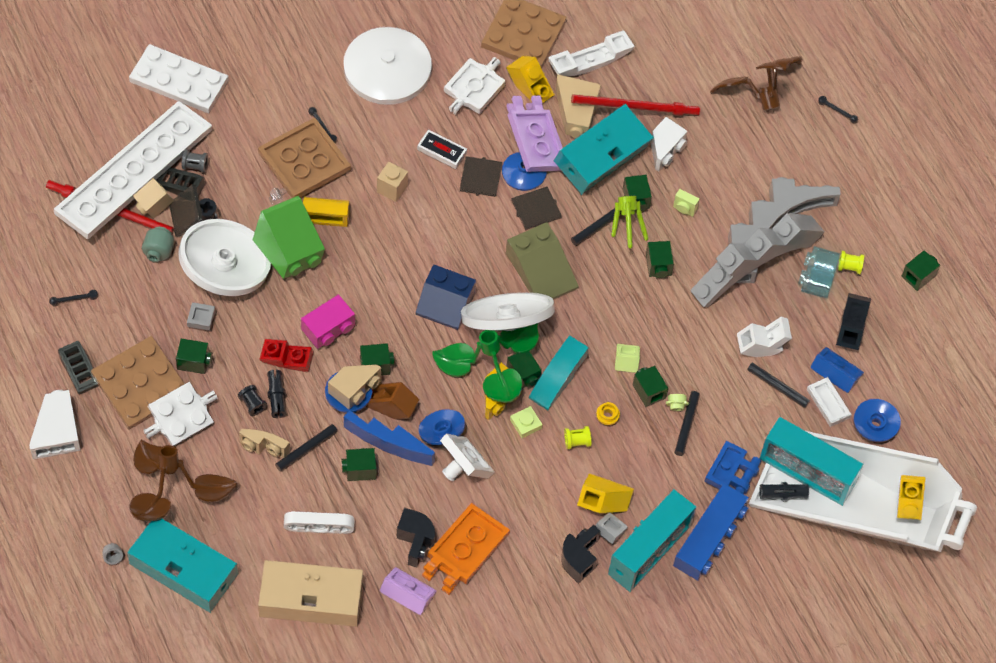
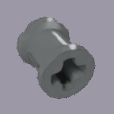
M184 150L182 169H197L205 173L208 165V153H203L202 155Z

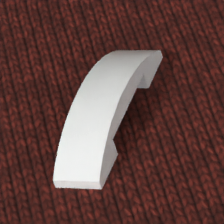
M623 30L606 36L603 43L572 54L567 50L550 56L548 60L557 75L575 76L606 66L632 51L635 46Z

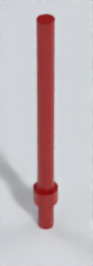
M576 94L571 96V103L618 108L626 104L629 109L669 112L677 116L700 114L699 106L684 105L681 102L668 104Z
M48 180L46 184L47 189L60 193L64 198H67L76 190L74 186L62 185L52 180ZM125 208L117 214V216L151 229L164 227L171 232V235L174 231L172 226Z

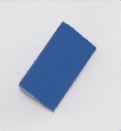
M827 347L816 355L811 365L812 370L824 378L828 377L831 383L847 393L864 374L862 370Z

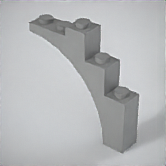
M784 177L772 179L769 188L770 202L765 200L752 201L749 209V225L744 223L731 225L728 234V244H744L758 228L772 229L787 213L800 214L804 211L820 207L837 206L840 197V187H832L830 185L822 187L795 186L794 179ZM757 268L736 283H754Z
M787 213L772 229L758 228L744 244L730 243L716 258L718 262L690 291L703 307H709L721 294L749 272L781 254L799 248L811 247L825 231L811 215Z

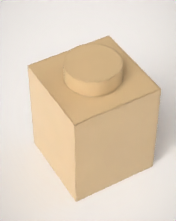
M391 162L386 164L377 177V193L397 202L408 186V171Z
M154 178L133 195L138 201L135 206L143 215L148 213L153 218L174 201L163 186Z

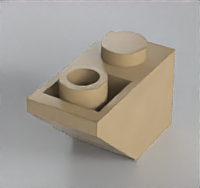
M379 365L344 366L328 382V393L350 410L355 404L359 405L370 389H375L381 382V367Z

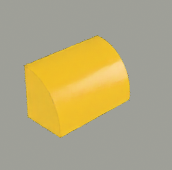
M304 197L303 204L313 224L348 226L349 200Z

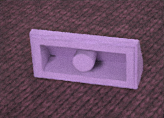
M397 567L384 578L380 589L381 593L419 615L425 611L437 592Z

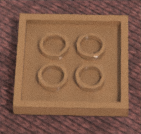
M504 0L481 42V47L515 61L521 56L536 57L541 68H543L566 23L567 17L524 0Z
M316 118L258 147V153L291 198L296 196L302 197L351 170L350 163Z
M152 335L91 370L93 378L128 430L153 416L148 408L149 404L184 385Z

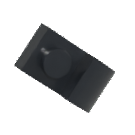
M848 293L839 325L836 345L859 350L871 298Z
M404 508L397 526L396 539L412 543L408 554L409 566L417 568L419 560L424 561L427 548L434 546L435 528L432 521L425 514Z
M592 525L588 530L584 528L576 538L569 533L563 543L561 554L562 566L578 584L596 568L597 558L588 551L599 541L601 531L595 525Z

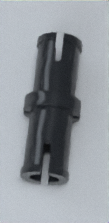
M276 369L274 377V370H270L267 372L269 383L267 395L271 401V416L277 418L279 409V416L282 418L287 415L284 401L286 390L283 388L282 371Z
M781 482V484H760L759 496L760 499L770 498L781 499L782 501H787L788 498L808 499L809 485L787 484V482ZM775 490H794V492H786V493H775L774 491H775Z

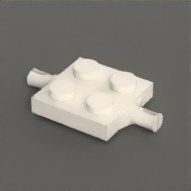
M494 57L488 65H483L470 58L444 86V92L455 99L454 103L449 106L451 112L453 111L456 114L462 106L469 107L478 114L485 109L505 86L506 80L494 72L498 65H500L499 59L496 60V57Z
M190 382L184 384L148 405L155 424L143 430L144 434H147L146 437L149 439L160 432L167 438L170 445H177L214 423L207 412L206 405L217 400V395L213 396L215 392L212 390L201 397L195 392Z

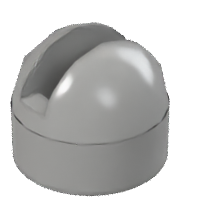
M116 543L105 545L102 550L103 559L107 564H117L123 558L122 550ZM110 551H114L116 555L111 556Z

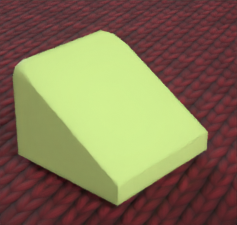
M617 344L615 370L636 373L639 366L640 346Z

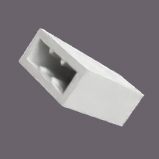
M55 390L45 394L29 444L33 460L80 451L69 390Z

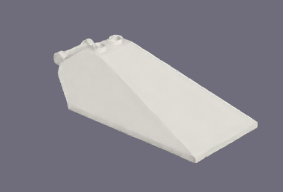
M813 432L808 433L864 464L856 485L843 506L810 487L808 499L788 498L787 501L770 498L760 499V484H781V482L803 484L766 463L749 502L750 507L941 552L943 545H948L955 550L962 549L964 544L963 537L971 516H974L977 510L975 504L961 500L962 488L936 458ZM901 475L925 477L921 520L897 518ZM775 490L774 492L786 493L794 492V490ZM956 511H962L954 536L949 535L948 532Z

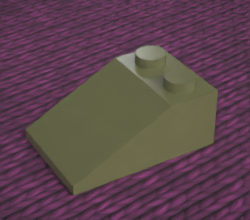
M548 222L507 239L506 255L530 293L544 294L554 300L579 288L560 242Z

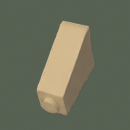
M557 75L555 91L566 135L578 138L589 130L596 109V105L571 103L572 94L599 97L601 84Z

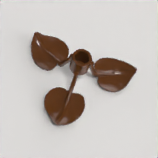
M802 56L779 59L757 66L756 70L767 68L769 85L761 87V92L757 90L752 80L748 77H735L724 80L713 87L710 92L712 94L718 88L740 83L749 84L756 95V99L761 98L763 110L779 107L777 70L786 71L791 63L800 65L803 60ZM771 69H773V82H772Z
M141 439L134 452V467L139 472L151 474L160 470L159 489L157 495L152 493L136 495L131 500L129 509L133 518L140 521H156L165 517L171 509V501L161 498L165 474H174L179 467L190 487L195 489V496L207 502H216L225 498L237 486V481L224 476L204 474L196 477L194 483L184 467L183 460L178 459V449L175 446H156Z

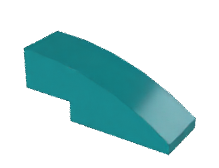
M569 335L541 375L529 395V399L548 411L574 378L576 370L588 356L589 347Z

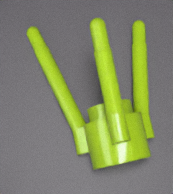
M636 196L618 197V202H615L611 236L615 237L621 211V215H626L628 248H632L631 215L635 214V210L644 240H648L647 230L640 209V201H636Z

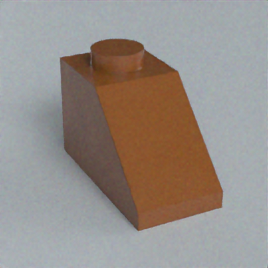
M402 382L384 383L372 389V397L366 407L392 419L410 418L414 413L419 398Z

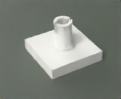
M446 434L440 440L455 458L442 470L443 474L450 481H454L463 470L468 476L488 479L495 473L467 437Z

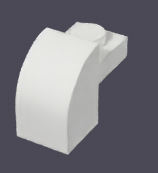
M785 317L778 318L766 327L751 323L737 333L740 353L751 357H765L778 354L783 351L782 345L792 339L789 321Z

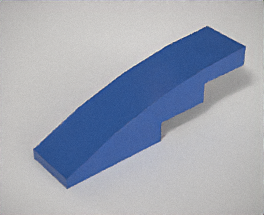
M350 410L343 417L344 428L363 441L409 461L429 466L435 463V452L400 425L391 431L375 418L367 424Z

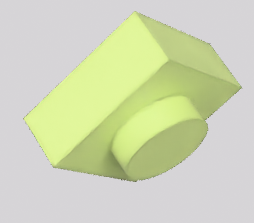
M679 189L675 195L673 207L679 212L693 217L698 208L699 198Z
M531 406L510 416V421L521 439L542 429V423Z

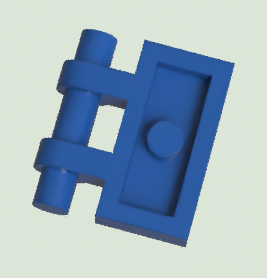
M726 441L704 482L718 489L725 483L728 486H733L740 493L745 494L750 488L749 483L751 479L759 472L761 459L755 456L751 462L744 459L747 451ZM739 468L744 470L742 478L735 476Z

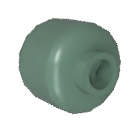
M155 227L147 231L141 249L150 261H163L170 257L175 240L168 229Z

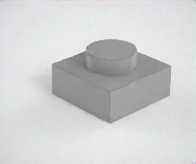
M192 302L187 319V327L210 331L215 314V306Z
M612 513L605 515L596 524V527L601 531L600 535L611 544L621 537L628 528L627 525Z

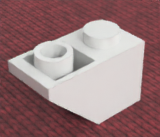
M667 117L662 120L652 133L654 138L651 141L655 170L658 172L664 166H669L676 152H681L687 144V130Z

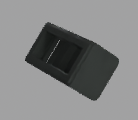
M171 167L156 179L166 191L193 202L196 201L205 186L203 176ZM166 174L170 175L167 182L163 181ZM174 178H178L175 184H173ZM182 180L185 181V183L183 184V186L180 185V183L182 182Z
M75 341L58 349L59 358L79 395L99 386L91 374L93 367L80 341ZM82 360V362H80V363H78V364H76V365H74V366H71V364H73V363H75V362H77V361ZM85 368L87 369L86 371L75 375L76 372H79ZM89 376L91 377L90 380H87V381H85V382H83V383H81V384H79V382H78V381H80V380H82V379H84V378H87V377H89Z

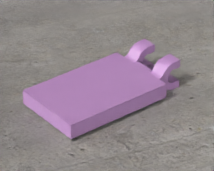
M513 96L511 98L513 103L506 105L509 112L507 116L526 172L561 171L553 160L563 147L550 110L543 109L540 96L531 97L532 103L525 105L527 110H524L522 97Z

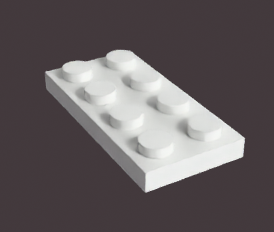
M150 44L129 76V82L180 101L208 114L229 81L226 74Z

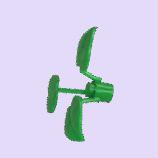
M538 323L512 331L502 330L500 335L494 330H484L479 335L480 342H477L475 354L472 347L468 344L456 343L443 349L432 351V355L436 365L442 372L449 376L459 377L470 372L471 364L476 363L482 349L485 355L492 356L497 374H490L485 378L483 382L485 395L494 401L512 402L521 392L522 379L520 374L514 369L510 368L501 372L496 354L500 350V345L505 349L511 347L515 353H524L535 348L539 340Z

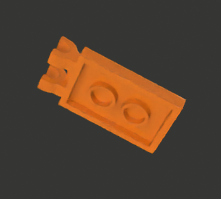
M471 503L429 550L427 557L431 560L424 566L423 569L425 571L422 576L431 581L438 569L448 576L443 580L444 586L442 591L450 595L460 580L467 584L509 535L510 529Z

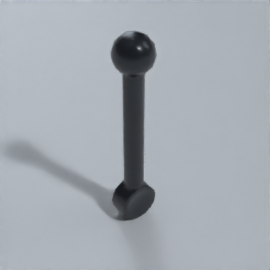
M825 96L819 97L818 103L820 105H827L849 118L852 123L858 121L857 115H851L828 102Z
M310 107L308 110L309 114L317 119L332 141L336 143V135L330 133L317 114V109Z
M90 290L87 294L62 298L51 297L49 303L55 306L60 302L85 298L95 300L98 297V293L96 290Z

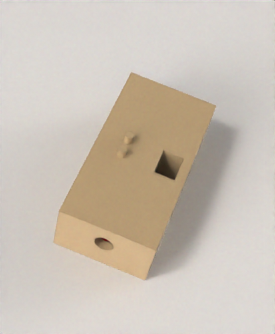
M265 560L258 604L259 617L357 627L363 570Z

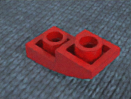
M265 339L260 361L281 368L308 372L314 351L312 347L289 345L287 340Z

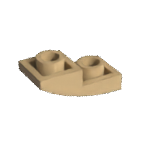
M241 429L239 432L241 446L249 452L254 451L260 455L264 448H266L268 453L275 457L280 456L281 458L290 453V442L279 436L253 429Z

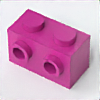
M339 294L301 318V330L317 349L323 345L328 346L337 336L350 332L355 326V313Z

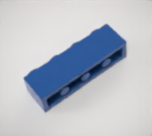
M724 483L675 556L673 566L697 581L702 574L707 575L713 565L711 562L714 555L719 557L725 547L723 543L725 538H731L737 528L735 523L738 518L743 520L747 514L749 507L746 505L749 497Z

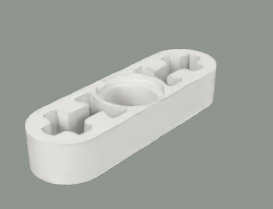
M288 512L284 515V529L292 532L349 534L354 531L355 518L348 514Z

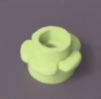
M684 394L668 395L666 405L672 411H683L684 407L689 405V402H687V396Z

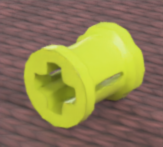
M841 251L838 271L846 269L855 271L860 275L863 268L864 255L855 256Z
M589 426L576 430L564 429L567 450L573 446H591Z

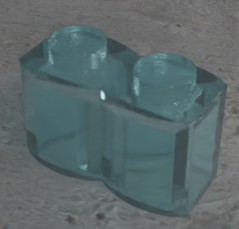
M815 246L812 253L807 252L804 265L808 266L807 271L802 270L798 282L803 284L801 291L828 298L840 253Z

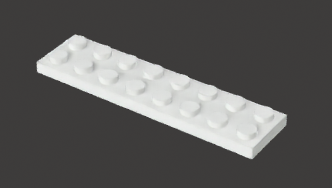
M178 101L56 206L54 214L86 239H89L134 200L133 195L151 179L154 178L156 180L183 156L184 150L192 149L212 131V125Z

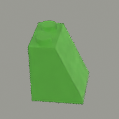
M299 196L261 211L252 240L283 279L291 275L296 276L301 271L310 267L315 268L321 263L325 248Z

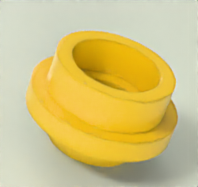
M606 402L598 407L596 417L604 425H613L619 420L620 411L615 404ZM610 413L612 416L606 417L604 414Z

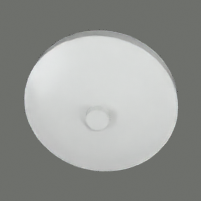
M381 27L362 33L351 42L344 56V75L348 85L363 99L377 104L393 105L413 99L423 91L431 76V56L427 47L417 36L399 28Z
M225 219L204 220L191 226L183 235L178 252L182 269L195 284L207 291L224 296L245 295L258 289L266 280L271 263L252 240L254 231L242 224Z
M508 293L489 296L464 306L461 310L462 322L464 325L475 329L512 331L539 323L551 317L555 312L554 300L547 295L538 293Z

